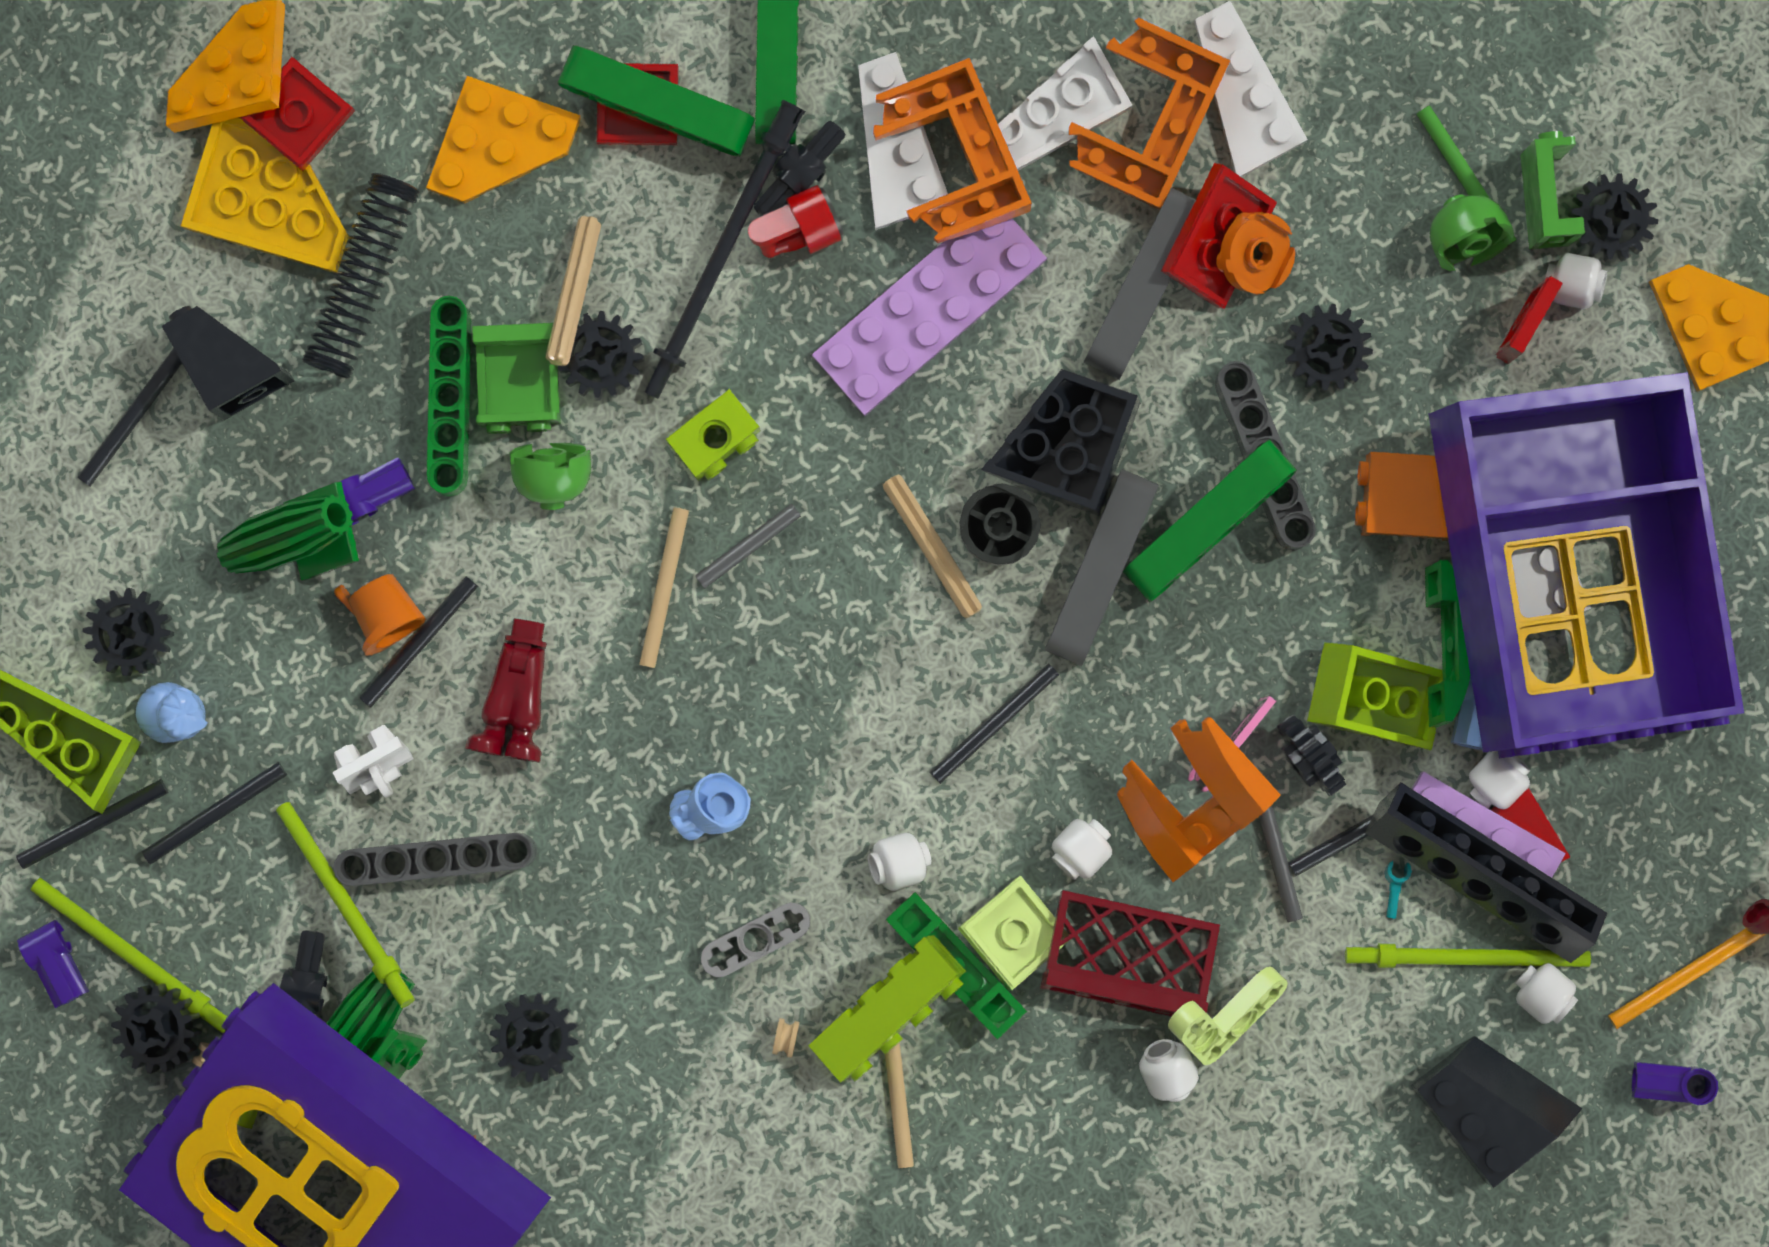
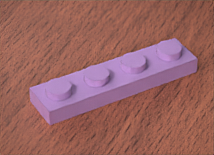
M1425 772L1420 773L1412 787L1420 795L1550 877H1553L1566 854Z

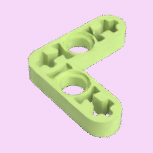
M1266 967L1256 974L1213 1019L1196 1002L1190 1001L1182 1005L1172 1015L1168 1028L1203 1065H1210L1219 1059L1280 998L1287 987V980L1273 967Z

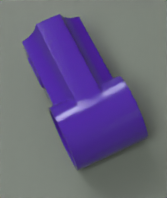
M399 457L362 476L357 474L340 481L342 482L345 500L349 504V510L352 511V525L359 523L358 518L366 514L369 517L373 516L378 512L377 508L415 489Z
M53 920L17 940L19 950L25 962L33 971H37L55 1008L65 1005L89 992L70 954L72 952V945L70 941L65 942L61 934L64 929L57 920Z
M1634 1062L1631 1084L1633 1098L1706 1105L1717 1096L1719 1089L1718 1081L1708 1070L1696 1066L1686 1067ZM1700 1074L1705 1080V1089L1702 1094L1692 1097L1687 1091L1688 1080L1692 1076Z

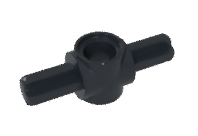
M832 121L826 122L806 146L794 144L789 153L786 152L780 158L772 171L776 180L754 204L753 208L758 215L763 216L784 207L787 204L786 198L807 190L815 180L821 181L826 173V166L823 162L845 138L846 134L841 127Z
M304 930L300 936L295 968L289 967L284 971L280 988L313 1014H318V1012H321L325 1000L321 999L322 988L327 987L328 983L325 973L319 972L325 935L317 931Z

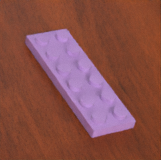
M1013 218L991 227L944 241L816 350L812 357L865 417L1047 261V257Z

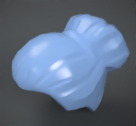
M172 682L158 683L151 686L141 695L136 706V720L140 729L157 742L168 743L189 739L208 724L205 721V708L199 696L193 691Z
M722 772L709 774L700 779L692 790H682L674 794L670 804V821L679 834L689 841L698 839L704 833L721 834L733 831L745 822L749 814L750 796L747 790L729 775Z

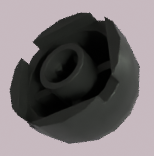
M1001 483L986 486L972 494L963 506L959 526L961 539L969 553L981 562L1001 566L1014 564L1029 554L1037 543L1041 522L1039 512L1029 495L1018 487Z

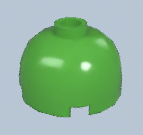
M1460 194L1449 198L1443 204V208L1436 214L1430 227V241L1441 268L1448 271H1456L1453 264L1474 257L1471 267L1492 259L1507 247L1504 239L1508 234L1512 238L1515 234L1501 206L1490 198L1479 195L1465 196Z
M549 443L552 448L538 449L534 452L532 444L514 448L510 451V470L513 483L518 492L526 499L539 502L541 509L557 510L564 508L565 501L575 499L585 490L591 474L590 449L586 451V446L574 443Z

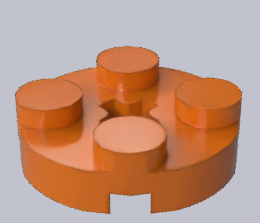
M1263 212L1240 213L1236 216L1223 238L1221 251L1216 258L1218 269L1224 272L1229 283L1240 291L1262 294L1270 288L1276 289L1289 276L1295 260V248L1290 247L1288 234L1292 235L1290 227L1283 219L1273 214ZM1261 243L1259 251L1263 253L1260 260L1253 259V251Z

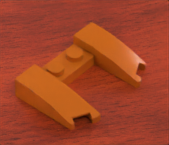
M1138 18L1134 22L1139 30L1121 44L1114 37L1108 42L1105 49L1174 82L1172 91L1142 154L1071 122L1069 135H1077L1078 161H1069V166L1160 210L1231 60Z
M970 58L876 95V103L884 104L883 125H874L873 135L875 140L949 117L977 183L906 211L908 218L913 223L920 218L938 233L934 237V241L940 243L967 235L1031 211L1032 202Z
M1207 717L1201 722L1202 731L1192 732L1186 719L1179 720L1171 727L1173 734L1194 770L1213 795L1211 798L1184 818L1133 760L1123 767L1122 773L1127 777L1126 787H1122L1117 792V796L1135 832L1153 859L1172 882L1193 868L1204 856L1239 829L1242 830L1262 815L1281 796L1211 717Z

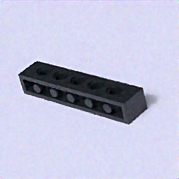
M1402 782L1379 802L1365 832L1373 839L1570 963L1596 944L1608 914L1604 910Z

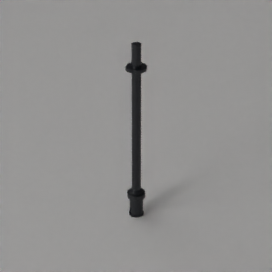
M782 100L768 132L763 131L760 137L763 140V151L665 350L656 347L653 353L661 358L644 392L659 399L675 365L685 368L687 363L679 356L777 157L783 155L784 152L789 153L792 147L789 142L802 116L806 112L796 105Z

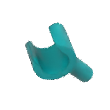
M1392 860L1384 871L1385 878L1390 883L1386 917L1396 919L1401 887L1411 876L1412 870L1407 862L1404 866V877L1396 878L1392 874Z

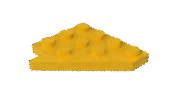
M240 118L212 124L181 227L333 273L338 272L340 266L338 261L342 260L344 253L342 249H345L349 235L311 164L304 171L300 170Z

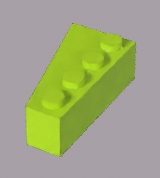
M0 670V728L52 772L64 785L77 794L89 807L103 814L141 741Z
M935 935L926 936L914 946L916 951L913 954L909 953L903 959H900L888 970V976L883 981L880 980L871 986L856 1001L858 1004L843 1012L808 1045L840 1083L846 1081L849 1077L854 1082L860 1079L873 1067L868 1061L879 1050L886 1055L903 1040L899 1034L902 1029L910 1022L916 1028L933 1013V1010L929 1007L933 1001L940 995L947 1000L963 986V982L959 978L966 973V970Z

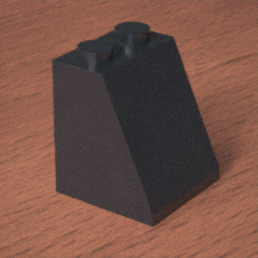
M185 306L176 310L169 316L170 321L162 325L164 332L206 407L211 413L223 420L232 417L294 382L289 372L198 306L194 308Z

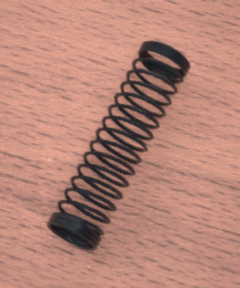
M372 173V177L368 181L371 187L365 189L367 194L375 200L364 199L361 201L362 206L370 212L360 211L356 213L357 217L366 224L356 223L351 225L353 230L361 235L347 237L349 243L356 248L347 247L342 249L344 254L354 261H338L340 267L349 273H334V277L344 285L332 284L329 286L332 292L342 298L335 296L324 298L326 303L337 310L328 308L320 310L321 314L332 322L322 320L315 322L318 328L328 334L316 332L311 334V337L316 342L325 347L308 345L306 346L307 350L304 351V358H302V361L310 366L334 373L336 376L346 379L351 378L350 375L353 374L352 371L354 369L352 366L318 353L313 349L326 351L355 361L358 358L334 348L317 337L335 340L357 348H362V345L339 336L321 324L347 330L362 336L367 334L359 329L343 324L325 312L342 315L367 324H371V320L354 315L330 300L351 304L375 312L376 309L352 300L335 288L356 292L377 300L381 298L378 295L357 288L339 276L354 278L384 288L385 285L361 276L344 264L363 267L386 276L390 275L389 272L370 266L347 251L368 255L391 264L394 263L392 259L372 253L352 239L380 245L396 252L399 251L397 247L377 241L356 227L375 230L400 240L403 239L401 235L379 228L361 215L380 218L402 227H408L406 223L384 216L365 203L385 206L403 214L412 215L411 211L389 204L370 191L393 195L411 203H416V198L420 194L419 190L414 186L381 173Z

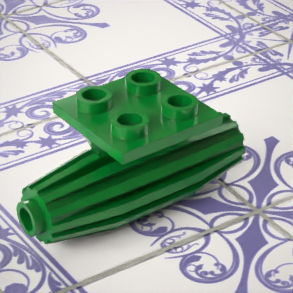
M334 482L283 502L284 504L254 515L220 539L221 542L217 544V558H219L221 566L225 567L228 572H235V574L273 570L297 561L300 579L308 580L359 561L351 527L353 523L351 517L353 515L352 511L349 510V504L345 500L342 482Z
M373 971L346 995L326 1023L397 1079L401 1078L406 1069H412L419 1062L423 1055L422 1047L427 1042V1039L421 1035L393 1029L403 1008L399 1006L387 985L379 982ZM401 972L400 976L411 992L415 983Z

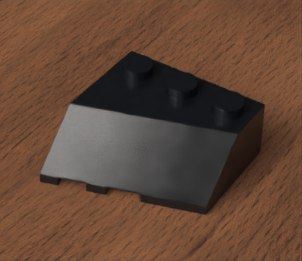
M1061 369L1031 406V410L1020 424L1011 431L1004 440V444L981 470L1022 489L1099 516L1141 404L1138 395Z
M1475 1036L1410 1085L1484 1182L1493 1188L1556 1140L1582 1110L1580 1106Z

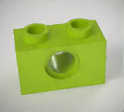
M728 389L666 438V441L697 480L705 476L709 481L727 467V464L724 462L727 457L735 451L742 455L757 444L759 440L755 435L761 430L731 390ZM714 428H720L727 433L726 443L717 449L710 448L705 444L706 434Z

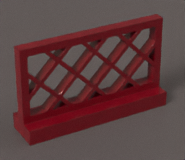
M1062 890L1060 892L1046 970L1043 972L1040 988L1172 1017L1185 1003L1194 1001L1207 1013L1209 1003L1206 1001L1220 924ZM1068 902L1084 905L1093 920L1075 931L1066 918ZM1094 907L1105 909L1106 911L1098 915ZM1113 911L1123 913L1132 926V929L1117 939L1113 938L1102 921V918ZM1133 916L1146 919L1138 924ZM1152 920L1163 922L1172 936L1156 948L1153 947L1141 927ZM1096 923L1109 944L1091 955L1078 934ZM1173 925H1178L1186 928H1184L1180 932H1177ZM1065 927L1070 935L1061 940L1063 928ZM1191 929L1209 932L1206 949L1196 956L1192 955L1180 937ZM1136 932L1148 953L1130 963L1117 943ZM1073 939L1085 960L1074 967L1058 964L1057 959L1060 946ZM1175 940L1188 961L1170 972L1157 952ZM1111 947L1125 967L1115 975L1103 974L1094 958ZM1150 956H1152L1164 974V977L1154 984L1143 982L1133 968ZM1204 956L1203 966L1201 968L1197 960ZM1089 963L1093 971L1081 969V967ZM1189 965L1193 967L1200 978L1197 994L1182 991L1173 977ZM1128 971L1133 980L1120 976ZM1165 981H1168L1172 988L1163 987L1159 985H1161Z

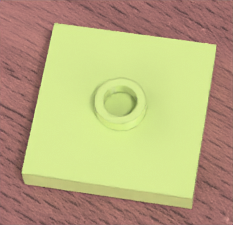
M1020 875L960 925L958 930L1008 991H1011L1047 961L1055 917ZM1064 928L1061 940L1069 935Z

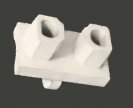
M382 725L371 731L367 736L373 747V750L361 756L353 744L346 745L334 752L338 769L333 774L337 782L342 784L350 795L359 789H362L365 795L379 789L385 798L393 794L390 782L402 776L398 768L414 759L408 747L397 736L395 737L385 725Z

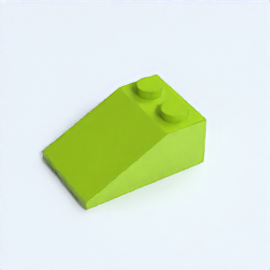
M1324 642L1307 722L1432 750L1437 728L1429 727L1428 687L1443 681L1442 670L1354 645Z

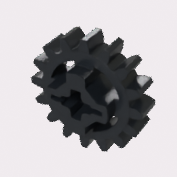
M1617 173L1612 181L1609 182L1607 176L1603 174L1597 178V187L1594 183L1588 181L1583 186L1586 195L1577 193L1573 197L1572 201L1579 208L1571 209L1568 212V217H1583L1585 233L1576 245L1581 247L1588 244L1591 247L1588 254L1589 257H1594L1600 251L1603 252L1604 262H1609L1613 259L1614 254L1617 253L1618 258L1622 262L1629 258V249L1637 255L1644 249L1640 241L1648 243L1653 239L1654 235L1647 228L1656 226L1659 219L1650 217L1649 213L1658 206L1657 203H1646L1644 198L1650 193L1648 188L1640 192L1635 189L1638 179L1633 178L1628 184H1624L1622 173ZM1607 193L1603 205L1595 204L1590 206L1596 196ZM1626 198H1628L1633 203L1636 209L1632 208V206L1628 203ZM1612 209L1615 210V217L1621 218V221L1615 226L1612 225V219L1605 216ZM1590 226H1594L1601 235L1600 238L1593 233ZM1623 230H1636L1630 240L1619 243Z
M1331 304L1327 313H1323L1320 306L1316 305L1312 309V318L1304 312L1298 316L1302 327L1297 325L1289 327L1288 332L1295 338L1284 342V348L1293 350V354L1285 359V363H1296L1298 368L1292 376L1295 379L1305 375L1307 377L1305 381L1306 388H1310L1315 382L1320 383V392L1325 393L1329 385L1333 383L1335 389L1339 392L1344 389V379L1351 384L1359 380L1355 370L1365 372L1369 366L1362 360V357L1371 356L1373 349L1364 347L1363 343L1372 336L1371 333H1360L1359 328L1364 323L1362 318L1355 322L1349 320L1351 309L1347 308L1342 315L1337 314L1336 304ZM1331 323L1341 326L1348 333L1342 334L1333 329ZM1313 327L1314 340L1312 344L1302 348L1305 333ZM1324 339H1327L1329 345L1336 344L1337 346L1342 344L1332 354L1331 358L1328 352H1315L1324 343ZM1354 349L1353 360L1349 367L1344 370L1342 358L1345 352ZM1314 362L1324 368L1326 374L1315 371L1308 363Z
M604 311L599 312L598 319L592 321L588 313L583 314L584 324L577 327L570 361L566 366L559 365L558 370L560 373H571L566 383L569 387L580 383L578 393L583 397L591 389L596 400H601L603 391L608 390L613 398H616V387L621 385L623 388L630 390L631 386L627 378L630 375L633 377H640L641 375L640 371L634 367V364L644 362L645 357L643 354L635 352L634 349L643 345L640 338H629L635 329L631 324L621 328L622 318L617 314L609 322ZM599 330L611 331L621 339L610 341L602 337ZM585 335L587 341L582 351L575 353L574 356L577 343ZM599 346L605 352L610 351L609 354L605 355L606 362L601 365L598 364L596 359L590 360L595 355L594 349ZM627 355L623 369L615 376L613 370L618 360ZM591 370L599 374L601 382L586 379L579 372Z
M126 588L124 597H121L118 591H109L111 601L106 602L98 598L95 602L100 609L99 612H87L86 614L93 621L92 627L83 628L82 632L92 635L93 640L84 645L85 649L97 650L98 653L93 661L96 664H101L107 660L106 671L109 673H115L119 666H121L122 676H131L133 667L140 674L148 673L147 662L159 666L161 661L157 656L158 652H170L171 650L168 645L164 644V638L173 637L174 632L165 629L164 624L170 622L172 617L168 614H159V611L164 606L162 601L157 600L149 604L151 594L142 591L136 599L135 589ZM131 605L130 608L127 607L124 614L117 617L110 616L116 609ZM148 615L153 622L154 635L149 633L145 622ZM123 625L131 626V629L136 632L133 639H125L126 636L121 633ZM103 630L107 631L111 642L108 648L104 642ZM140 647L147 649L142 655L133 659H127L132 650Z
M1293 714L1277 726L1278 732L1286 744L1281 748L1286 756V760L1308 787L1317 782L1323 792L1325 791L1328 796H1332L1347 785L1337 767L1343 763L1337 755V750L1315 724L1306 728L1303 722Z
M165 983L154 985L153 988L150 984L138 987V993L131 992L124 996L127 1004L116 1006L115 1011L122 1018L111 1023V1027L120 1030V1036L113 1039V1044L123 1043L125 1049L121 1052L120 1057L123 1059L133 1056L132 1068L137 1069L146 1064L147 1073L152 1074L159 1071V1069L164 1073L175 1069V1064L181 1065L186 1063L188 1057L185 1052L190 1053L197 1050L198 1046L191 1041V1038L202 1034V1030L193 1027L192 1021L197 1020L200 1014L189 1013L188 1008L193 1002L191 998L183 1001L179 1000L181 989L174 988L167 992ZM148 1002H158L157 1006L152 1007L151 1010L142 1009ZM161 1047L171 1048L165 1055L155 1054Z
M537 993L534 1002H530L528 996L522 994L519 998V1007L509 1001L505 1004L509 1014L507 1016L496 1014L494 1019L501 1024V1028L491 1030L490 1036L499 1038V1044L493 1046L491 1051L503 1053L504 1057L498 1065L503 1067L510 1063L513 1066L511 1071L513 1078L521 1071L526 1072L527 1082H532L536 1073H540L542 1079L546 1081L550 1079V1068H553L560 1074L565 1070L561 1060L572 1061L575 1058V1055L568 1048L569 1046L578 1045L580 1039L570 1036V1031L579 1025L578 1022H567L566 1017L571 1012L569 1007L561 1011L556 1008L559 998L554 997L547 1004L544 1003L543 993ZM540 1010L548 1013L550 1016L545 1020H535L525 1011ZM511 1023H513L517 1030L516 1043L510 1047L508 1032ZM549 1025V1028L543 1032L544 1035L540 1038L543 1044L541 1048L536 1043L531 1046L528 1045L524 1049L520 1048L529 1037L528 1027L535 1031ZM560 1027L562 1041L557 1052L556 1048L552 1045L553 1032ZM525 1054L536 1055L544 1063L529 1064L523 1062L520 1058Z

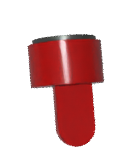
M818 185L786 198V206L753 220L748 227V235L751 242L759 246L761 253L767 258L796 251L803 247H806L809 254H813L842 241L841 236L844 235L827 193L823 187L819 188Z

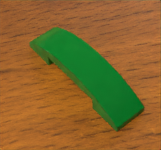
M1440 560L1425 568L1426 608H1441L1443 681L1428 687L1429 727L1435 728L1453 722L1464 701L1471 676L1454 570L1448 560Z
M916 892L886 919L915 951L916 948L914 946L926 936L935 935L966 970V973L959 978L963 982V986L955 994L997 1040L1027 1012Z

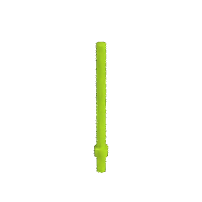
M283 803L276 809V812L374 965L372 971L381 984L387 985L401 1008L409 1006L414 1002L415 998L400 976L402 970L393 956L386 954L346 889L336 878L332 867L291 803Z
M39 878L33 884L30 891L155 984L165 983L167 992L174 988L181 989L180 1001L189 998L193 1000L188 1008L190 1014L199 1013L202 1019L222 1034L226 1031L221 1026L227 1016L210 1004L211 999L199 990L192 991L42 878Z
M1378 943L1377 947H1346L1345 962L1377 964L1378 968H1395L1396 964L1542 966L1546 963H1550L1555 967H1590L1591 953L1586 951L1570 963L1551 950L1396 948V944Z

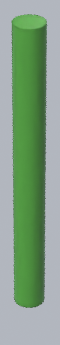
M1429 105L1419 111L1416 115L1468 195L1490 198L1431 106ZM1509 234L1504 239L1507 246L1517 240L1515 236L1512 238Z

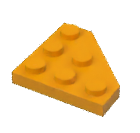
M261 0L242 5L169 89L166 126L171 131L177 133L279 108L285 4L281 0Z
M467 76L426 189L463 203L472 201L492 189L508 184L547 163L567 156L581 116Z
M1689 264L1649 281L1697 392L1769 362V296Z

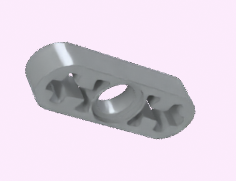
M786 903L712 941L703 949L701 954V963L704 970L714 977L727 976L802 937L810 926V915L807 909L798 903ZM790 909L793 914L801 913L803 920L799 922L800 930L793 932L791 928H786L778 932L783 940L775 943L773 931L765 923V920L772 917L775 926L785 919L783 912ZM751 928H760L767 934L768 943L761 951H751L744 943V936ZM736 936L738 947L747 959L739 962L738 954L726 961L728 966L726 969L721 970L719 965L712 967L708 961L713 957L712 949L718 947L721 952H724L734 947L728 940Z

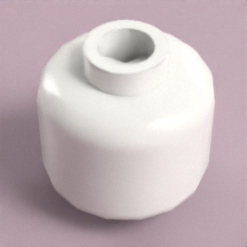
M1565 253L1559 258L1557 265L1549 264L1545 279L1552 276L1563 283L1553 300L1555 303L1588 309L1593 305L1594 301H1601L1606 285L1607 271L1602 270L1601 262L1596 258Z
M1498 751L1488 752L1469 773L1470 782L1474 786L1470 794L1486 808L1493 804L1497 808L1507 809L1529 788L1530 780L1527 774L1530 772V769L1518 756L1499 759Z
M1075 819L1053 841L1052 849L1055 854L1052 860L1074 880L1078 876L1085 879L1090 878L1112 855L1111 846L1107 842L1111 834L1095 819L1089 824L1081 819Z
M904 832L878 840L873 846V853L868 855V865L876 884H883L886 889L895 891L922 882L926 876V866L931 865V855L925 842L919 843L914 835Z
M1550 963L1543 964L1538 969L1530 965L1515 982L1521 988L1516 996L1517 1003L1542 1024L1550 1023L1552 1020L1558 1024L1578 1001L1574 996L1576 985Z
M1162 1039L1150 1044L1139 1062L1140 1072L1147 1089L1155 1099L1170 1102L1181 1101L1190 1094V1091L1198 1081V1071L1189 1050L1184 1044L1170 1039Z

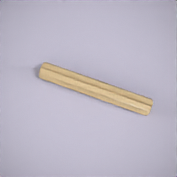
M581 216L578 219L546 352V359L555 366H566L571 357L601 229L600 222L592 216Z
M895 475L883 484L884 491L964 618H969L979 612L982 608L980 601L903 477Z

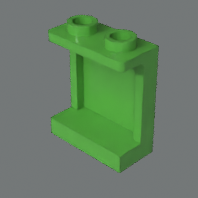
M1562 131L1545 132L1539 134V139L1531 142L1520 155L1529 250L1569 247L1585 233L1583 217L1559 219L1553 160H1561L1576 145L1575 136L1563 137Z
M553 323L472 326L477 362L478 415H476V423L480 427H486L488 434L511 433V426L527 425L528 432L551 431V424H561L558 365H552L546 359Z

